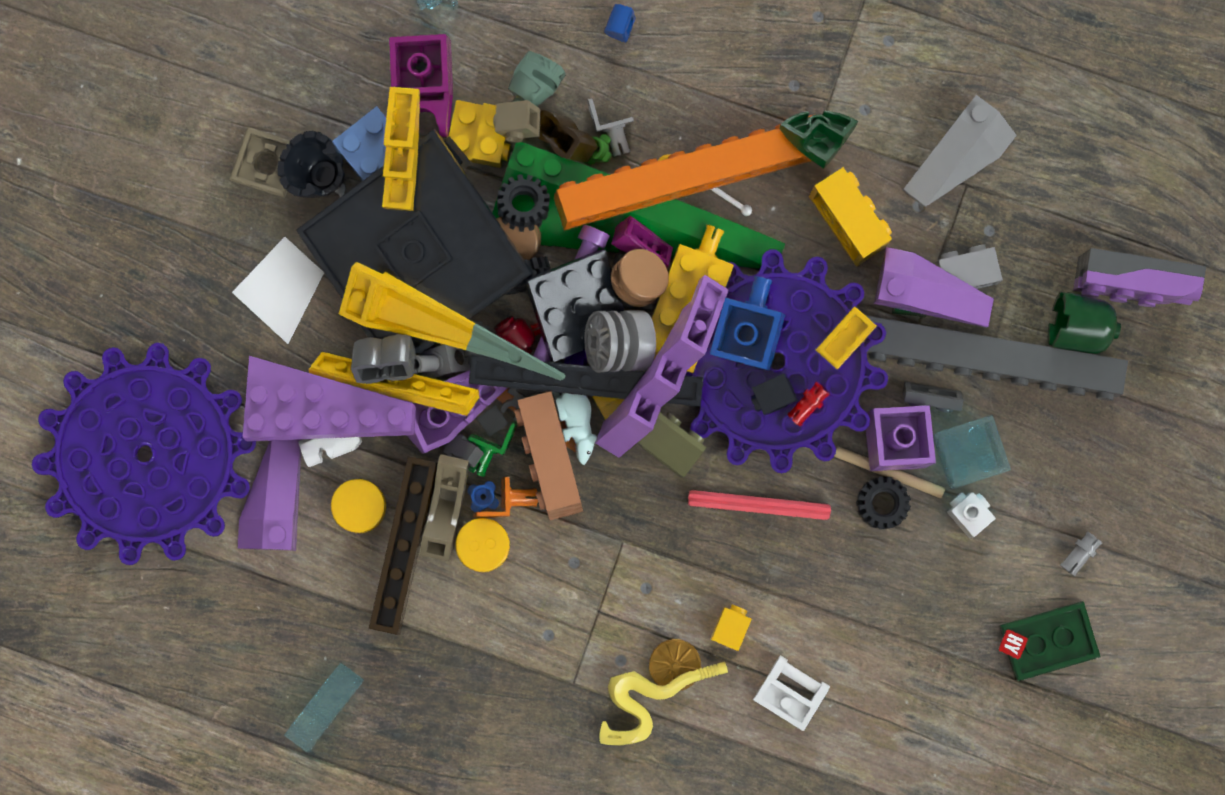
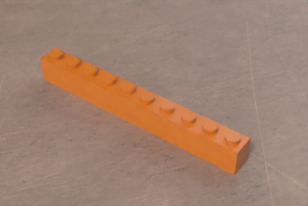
M779 124L774 130L765 132V129L755 130L748 135L749 137L738 139V136L727 138L720 145L704 144L697 147L691 153L685 154L684 151L675 152L669 155L668 159L658 161L656 158L641 163L640 167L633 169L630 166H624L616 169L614 174L611 175L595 174L588 177L587 181L576 184L575 181L566 182L556 190L554 201L563 228L567 230L810 162L811 160L785 137L779 129L781 125Z

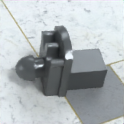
M457 434L452 441L442 445L443 453L446 456L469 460L468 467H475L484 454L462 434Z

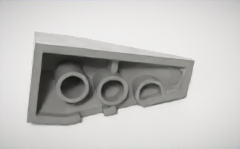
M976 95L911 178L903 191L922 206L927 207L954 187L999 159L1017 135L999 111Z

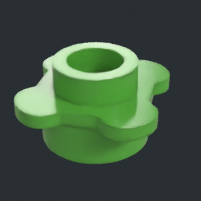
M602 134L600 137H592L597 146L600 147L599 152H597V149L595 150L588 163L595 164L596 161L608 162L611 159V153L609 152L610 137L606 134Z

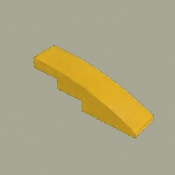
M390 87L383 143L386 147L383 169L385 185L382 207L384 209L413 211L419 142V89Z

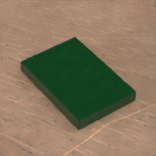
M1084 601L999 625L1002 637H1004L1006 630H1011L1028 638L1020 659L1008 655L1016 681L1101 657Z

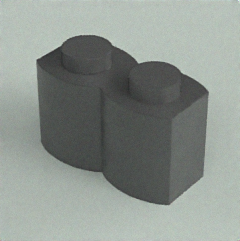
M396 334L384 339L370 337L354 342L351 370L356 382L371 384L383 381L384 379L398 381L413 377L416 349L411 336Z

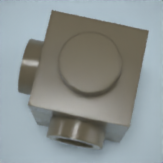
M528 100L496 104V114L493 118L495 132L505 137L509 142H522L523 138L539 137L540 108Z

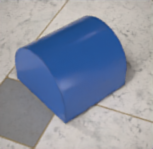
M615 4L604 33L626 43L636 19L633 9L625 5Z

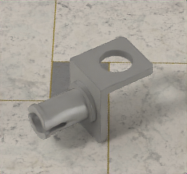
M588 99L587 104L595 132L602 130L604 133L607 132L611 139L612 156L621 155L618 143L620 144L622 154L629 153L630 149L623 127H626L625 124L633 122V117L600 126L593 99Z
M444 344L426 350L420 355H415L414 374L422 372V376L434 379L449 373L469 371L470 364H468L467 358H464L462 365L458 364L455 359L456 350H459L464 358L463 349Z

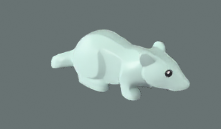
M553 392L560 422L565 421L567 427L562 429L564 440L567 442L571 437L576 443L577 459L582 465H585L592 454L594 443L597 439V436L591 433V403L586 395L561 393L560 396L558 392Z

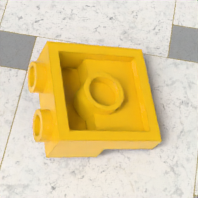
M456 100L449 136L471 162L501 168L502 161H508L511 144H507L506 138L495 132L493 118L496 114V105L487 103L480 105Z

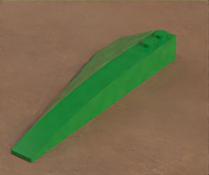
M516 142L502 184L504 182L508 184V179L511 177L517 180V175L522 174L525 180H527L528 175L533 176L532 181L534 182L537 178L541 180V186L545 185L547 187V193L550 196L547 218L542 220V225L539 227L541 246H557L578 250L583 241L578 238L583 225L564 230L554 201L556 190L566 182L575 181L578 184L587 181L588 177L595 174H603V176L611 174L573 160L562 158L559 155L532 145ZM518 195L512 201L513 207L521 212L530 211L535 205L534 200L528 195ZM677 199L585 224L610 235L603 250L618 253L620 249L611 244L615 228L628 216H632L673 247L671 259H674L679 244L694 250L696 248L699 249L706 226L711 225L715 227L712 239L716 229L719 228L724 231L715 253L717 258L726 262H733L738 267L761 269L762 256L767 250L775 249L782 254L785 246L783 242ZM497 200L492 212L496 219L499 217Z

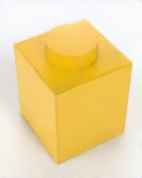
M733 604L730 609L723 607L710 640L739 651L752 620L746 616L748 611Z

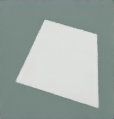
M284 237L232 293L289 344L324 272L291 241Z

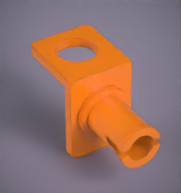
M503 477L501 479L502 512L473 513V518L510 516L511 507H537L538 499L525 498L537 496V489H511L509 477Z

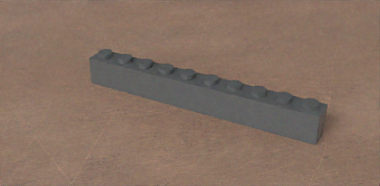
M866 316L873 323L882 324L886 330V337L883 342L873 345L868 350L869 360L886 362V358L898 360V365L914 367L915 363L925 364L927 370L942 372L943 368L954 369V374L968 377L972 373L983 374L982 379L989 381H1000L1001 377L1011 379V384L1018 386H1028L1029 382L1040 384L1039 389L1056 391L1057 387L1068 389V394L1085 396V392L1096 394L1097 399L1113 401L1114 397L1121 396L1124 392L1128 360Z

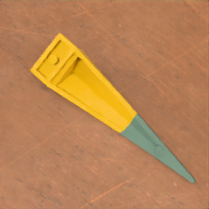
M358 262L351 267L339 315L364 327L408 335L460 348L558 380L565 378L564 373L386 272L381 274Z

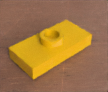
M854 306L818 346L816 351L838 370L877 325Z

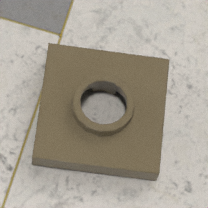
M247 126L229 179L230 182L285 199L288 191L280 183L279 179L281 177L278 176L277 167L272 174H262L258 170L257 163L263 155H272L277 159V162L281 161L280 155L286 149V145L290 144V140Z

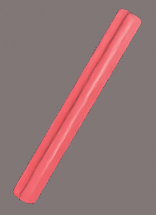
M691 490L688 494V505L822 520H828L831 515V506L829 504Z

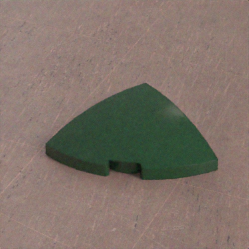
M825 110L822 115L816 114L808 117L809 112L806 111L786 119L780 125L779 129L801 153L823 169L835 157L858 123L857 120L847 115Z

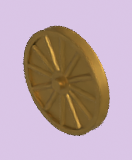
M670 639L660 643L653 650L649 659L651 677L657 685L662 686L669 684L683 673L701 668V659L695 647L681 639ZM693 682V683H691V684H689V685H686V686H685L684 688H682L680 691H683V690L688 689V688L691 687L695 682Z

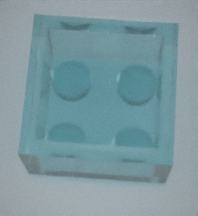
M993 415L933 434V440L950 490L1011 470Z

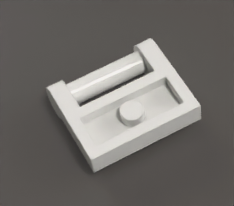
M780 655L753 700L804 731L830 686L823 681L820 684L787 663L788 659ZM780 673L813 692L814 696L811 701L779 682L777 678Z

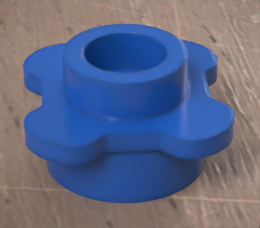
M487 481L484 485L476 486L473 484L469 486L467 492L472 499V511L481 512L482 509H496L498 507L499 501L495 498L494 490L496 486L493 482ZM485 494L486 499L482 500L480 496Z

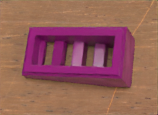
M628 216L616 226L611 243L626 253L634 249L651 251L663 261L666 268L669 266L673 247L632 216Z

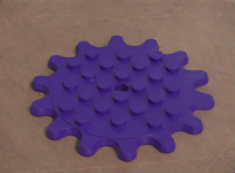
M775 249L767 250L763 254L761 269L753 276L743 274L735 263L728 262L734 266L726 288L729 290L726 298L745 303V301L749 300L754 276L772 280L765 306L768 307L767 309L785 314L775 353L784 355L785 365L779 370L771 367L770 371L710 355L719 322L718 318L705 355L698 360L694 373L686 372L685 374L703 377L700 413L691 423V430L702 438H706L716 431L725 433L729 439L726 455L728 461L733 465H742L746 462L752 451L762 449L769 454L773 470L777 473H786L792 467L794 452L800 447L810 448L821 461H830L836 454V447L832 440V435L836 428L848 426L855 431H864L870 425V416L859 405L861 393L867 389L880 390L888 383L887 373L881 368L870 365L867 360L868 350L885 339L886 330L884 326L875 322L874 324L877 327L837 370L816 349L853 307H857L864 299L865 293L861 285L849 283L840 290L830 289L825 282L828 266L821 257H812L801 272L791 273L784 266L782 254ZM787 374L798 402L804 397L803 392L806 389L810 390L815 385V382L820 383L830 395L823 401L824 405L820 409L816 408L800 427L792 421L793 418H789L787 415L798 402L769 415H764L762 410L757 412L750 397L754 395L752 388L779 375Z
M162 343L152 344L148 348L145 360L138 365L129 364L125 360L122 351L118 348H109L103 353L104 371L99 378L88 379L78 371H71L65 375L63 380L64 387L71 395V403L67 409L62 411L45 409L39 414V425L54 435L55 445L51 451L38 454L33 458L32 469L39 475L54 476L59 483L57 493L48 499L45 504L46 512L53 518H59L68 513H74L79 516L82 526L76 537V542L81 549L91 550L103 538L111 537L118 542L119 558L126 565L136 564L140 560L144 546L149 543L159 544L163 548L166 557L170 560H180L186 553L184 539L190 529L199 528L213 537L221 535L225 529V522L218 514V502L228 496L239 499L244 498L250 491L249 482L234 472L233 462L237 456L251 453L256 447V441H245L242 438L243 432H235L229 425L230 415L240 408L242 397L235 390H227L217 395L208 391L206 380L211 372V365L204 358L194 359L186 369L179 371L170 366L169 350ZM143 446H149L152 449V457L148 462H141L137 456L138 450Z

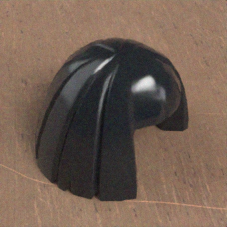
M305 131L303 134H298L290 140V144L286 145V149L280 155L281 161H278L277 167L278 176L281 177L279 179L284 189L294 196L302 198L328 196L338 190L344 182L345 174L342 168L343 159L340 151L334 142L321 132Z

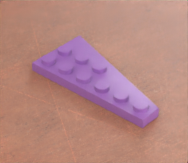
M249 356L242 437L245 441L414 435L416 407L413 403Z

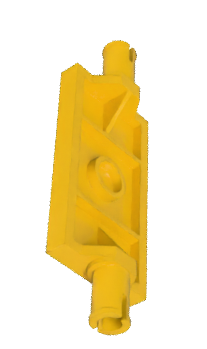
M707 225L699 249L696 248L694 250L679 244L668 272V286L664 293L659 296L651 317L656 332L654 359L673 329L682 309L691 302L699 279L706 275L726 288L734 265L718 259L715 255L721 237L724 234L723 230L716 229L712 239L715 227ZM697 362L687 372L694 373Z

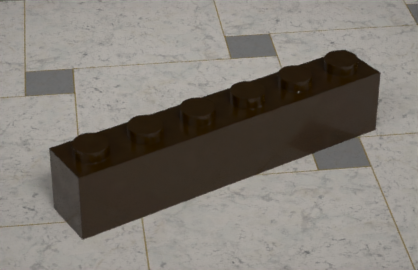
M410 456L407 458L368 629L395 635L401 634L435 485L437 462Z

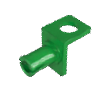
M516 421L512 422L502 446L475 434L469 435L467 440L475 443L484 454L476 466H470L468 470L472 473L476 472L479 463H481L477 475L485 477L493 454L499 453L504 455L507 452L518 423Z

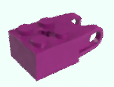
M446 34L389 37L391 87L419 89L420 113H433L439 127L440 136L448 137L453 105L451 39ZM424 61L427 68L420 73L416 70V66H420V62Z

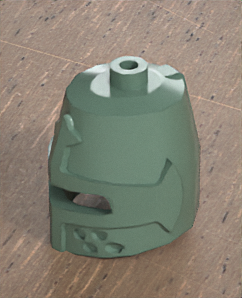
M528 51L517 65L508 87L512 95L515 96L513 102L528 100L538 107L554 94L566 73L560 65L538 53Z

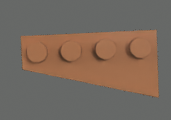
M549 391L517 400L519 409L514 410L518 427L524 425L527 435L521 437L526 454H532L534 464L529 465L533 482L539 481L541 492L536 493L540 510H547L550 521L583 512L552 392Z

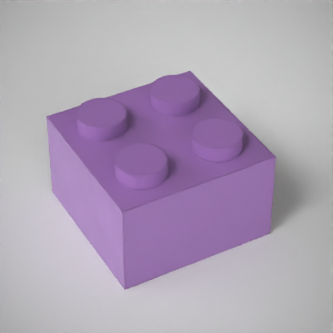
M930 405L874 408L867 412L870 416V425L866 429L870 471L927 468L936 463Z

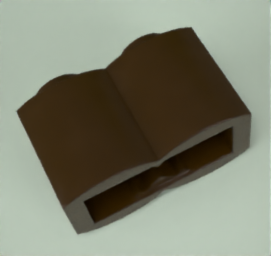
M541 110L538 138L550 143L554 152L560 157L588 163L598 147L595 140L588 133L579 131L576 124L570 118Z

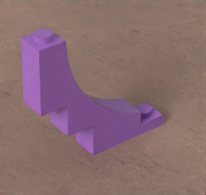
M706 275L699 279L691 302L682 309L673 329L653 360L652 365L624 401L604 420L595 444L619 458L653 430L661 407L679 393L687 370L705 355L724 300L729 291L727 288Z

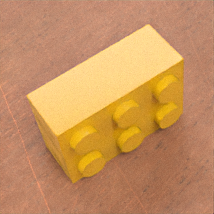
M844 167L816 184L809 198L857 267L885 249L892 240L890 236L892 231L884 219L879 220L874 213L876 208L872 200L867 195L863 197L857 188L860 185L855 175L851 171L847 173Z

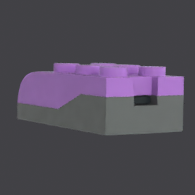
M1090 248L1078 257L1073 290L1082 292L1081 295L1098 298L1099 295L1110 296L1109 300L1113 302L1126 303L1127 299L1136 300L1138 305L1144 307H1155L1156 304L1171 303L1191 305L1192 301H1198L1201 297L1206 266Z

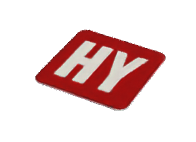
M1006 630L999 651L1020 659L1028 638L1011 630Z

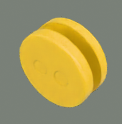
M352 479L341 484L334 492L331 499V512L336 523L343 529L353 533H366L375 529L384 519L386 499L379 487L372 482L364 479Z
M477 518L469 521L460 529L456 538V553L460 561L469 569L477 572H490L500 567L507 559L510 551L509 536L506 530L496 521L488 518Z

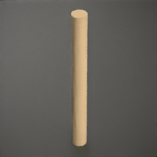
M837 446L834 457L870 471L869 458ZM901 470L872 471L884 477H892V479L898 480L902 484L938 498H942L945 492L944 487Z

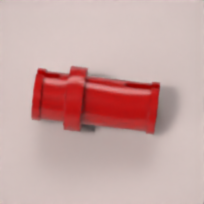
M815 382V385L810 390L806 389L803 392L804 397L787 413L788 417L793 418L792 421L801 427L803 422L816 408L820 409L824 405L823 401L830 393L824 390L825 388L820 383Z

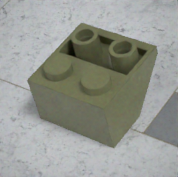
M659 412L653 430L637 444L683 479L705 451L706 447L703 445L705 440L692 430L689 433L685 432L679 427L681 421L669 412L665 416Z

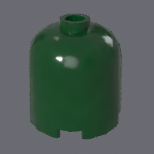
M1059 292L1052 307V311L1057 312L1055 323L1048 324L1047 338L1049 345L1058 349L1098 354L1105 351L1111 345L1113 339H1118L1121 323L1117 322L1116 311L1109 302L1076 293Z

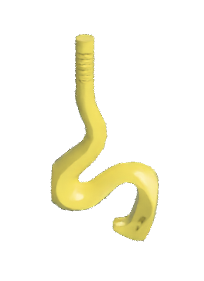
M721 662L717 663V665L714 664L710 665V667L707 666L703 667V669L699 668L683 673L664 686L650 682L635 671L611 677L608 684V693L612 702L618 708L634 715L639 720V725L632 730L617 731L611 730L607 722L603 721L599 733L600 743L615 746L633 744L644 741L651 734L653 728L651 716L641 704L629 696V690H635L646 697L656 700L667 699L693 682L728 673L726 663Z

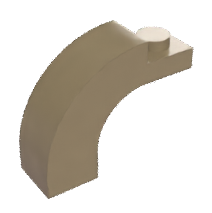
M440 454L432 503L422 537L421 556L449 561L466 490L469 460Z

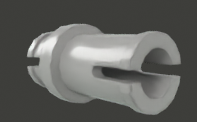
M1088 531L1082 540L1078 539L1075 542L1076 547L1060 564L1062 568L1066 569L1074 577L1090 557L1094 558L1097 554L1095 550L1102 544L1099 539H1096Z

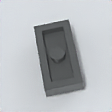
M904 382L903 399L910 406L930 405L946 413H951L953 410H962L964 400L962 392L959 390Z

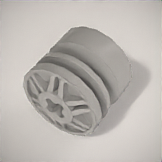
M626 310L620 313L617 311H596L588 318L584 337L587 360L595 372L620 371V369L623 371H644L652 365L656 350V332L653 321L644 310Z

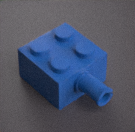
M754 276L749 300L745 301V303L725 298L710 355L770 371L785 314L767 309L768 307L765 306L772 280Z

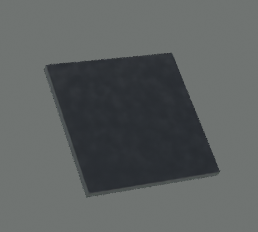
M434 129L419 139L413 211L384 209L382 207L385 177H383L384 166H382L296 229L342 300L351 267L356 262L381 274L386 272L467 319H471L523 282L524 279L533 275V272L464 170ZM360 325L368 338L384 339L398 334ZM411 336L416 349L415 355H420L437 343Z

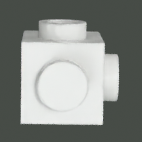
M961 492L949 503L952 508L947 513L969 538H974L996 519L988 510L990 504L979 493L975 495L971 492L965 495Z

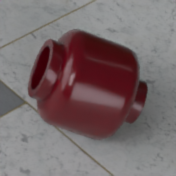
M509 316L494 327L495 335L529 354L532 352L530 347L535 342V335L523 318Z

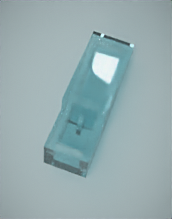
M340 663L284 736L305 752H310L346 706L364 679L343 663Z

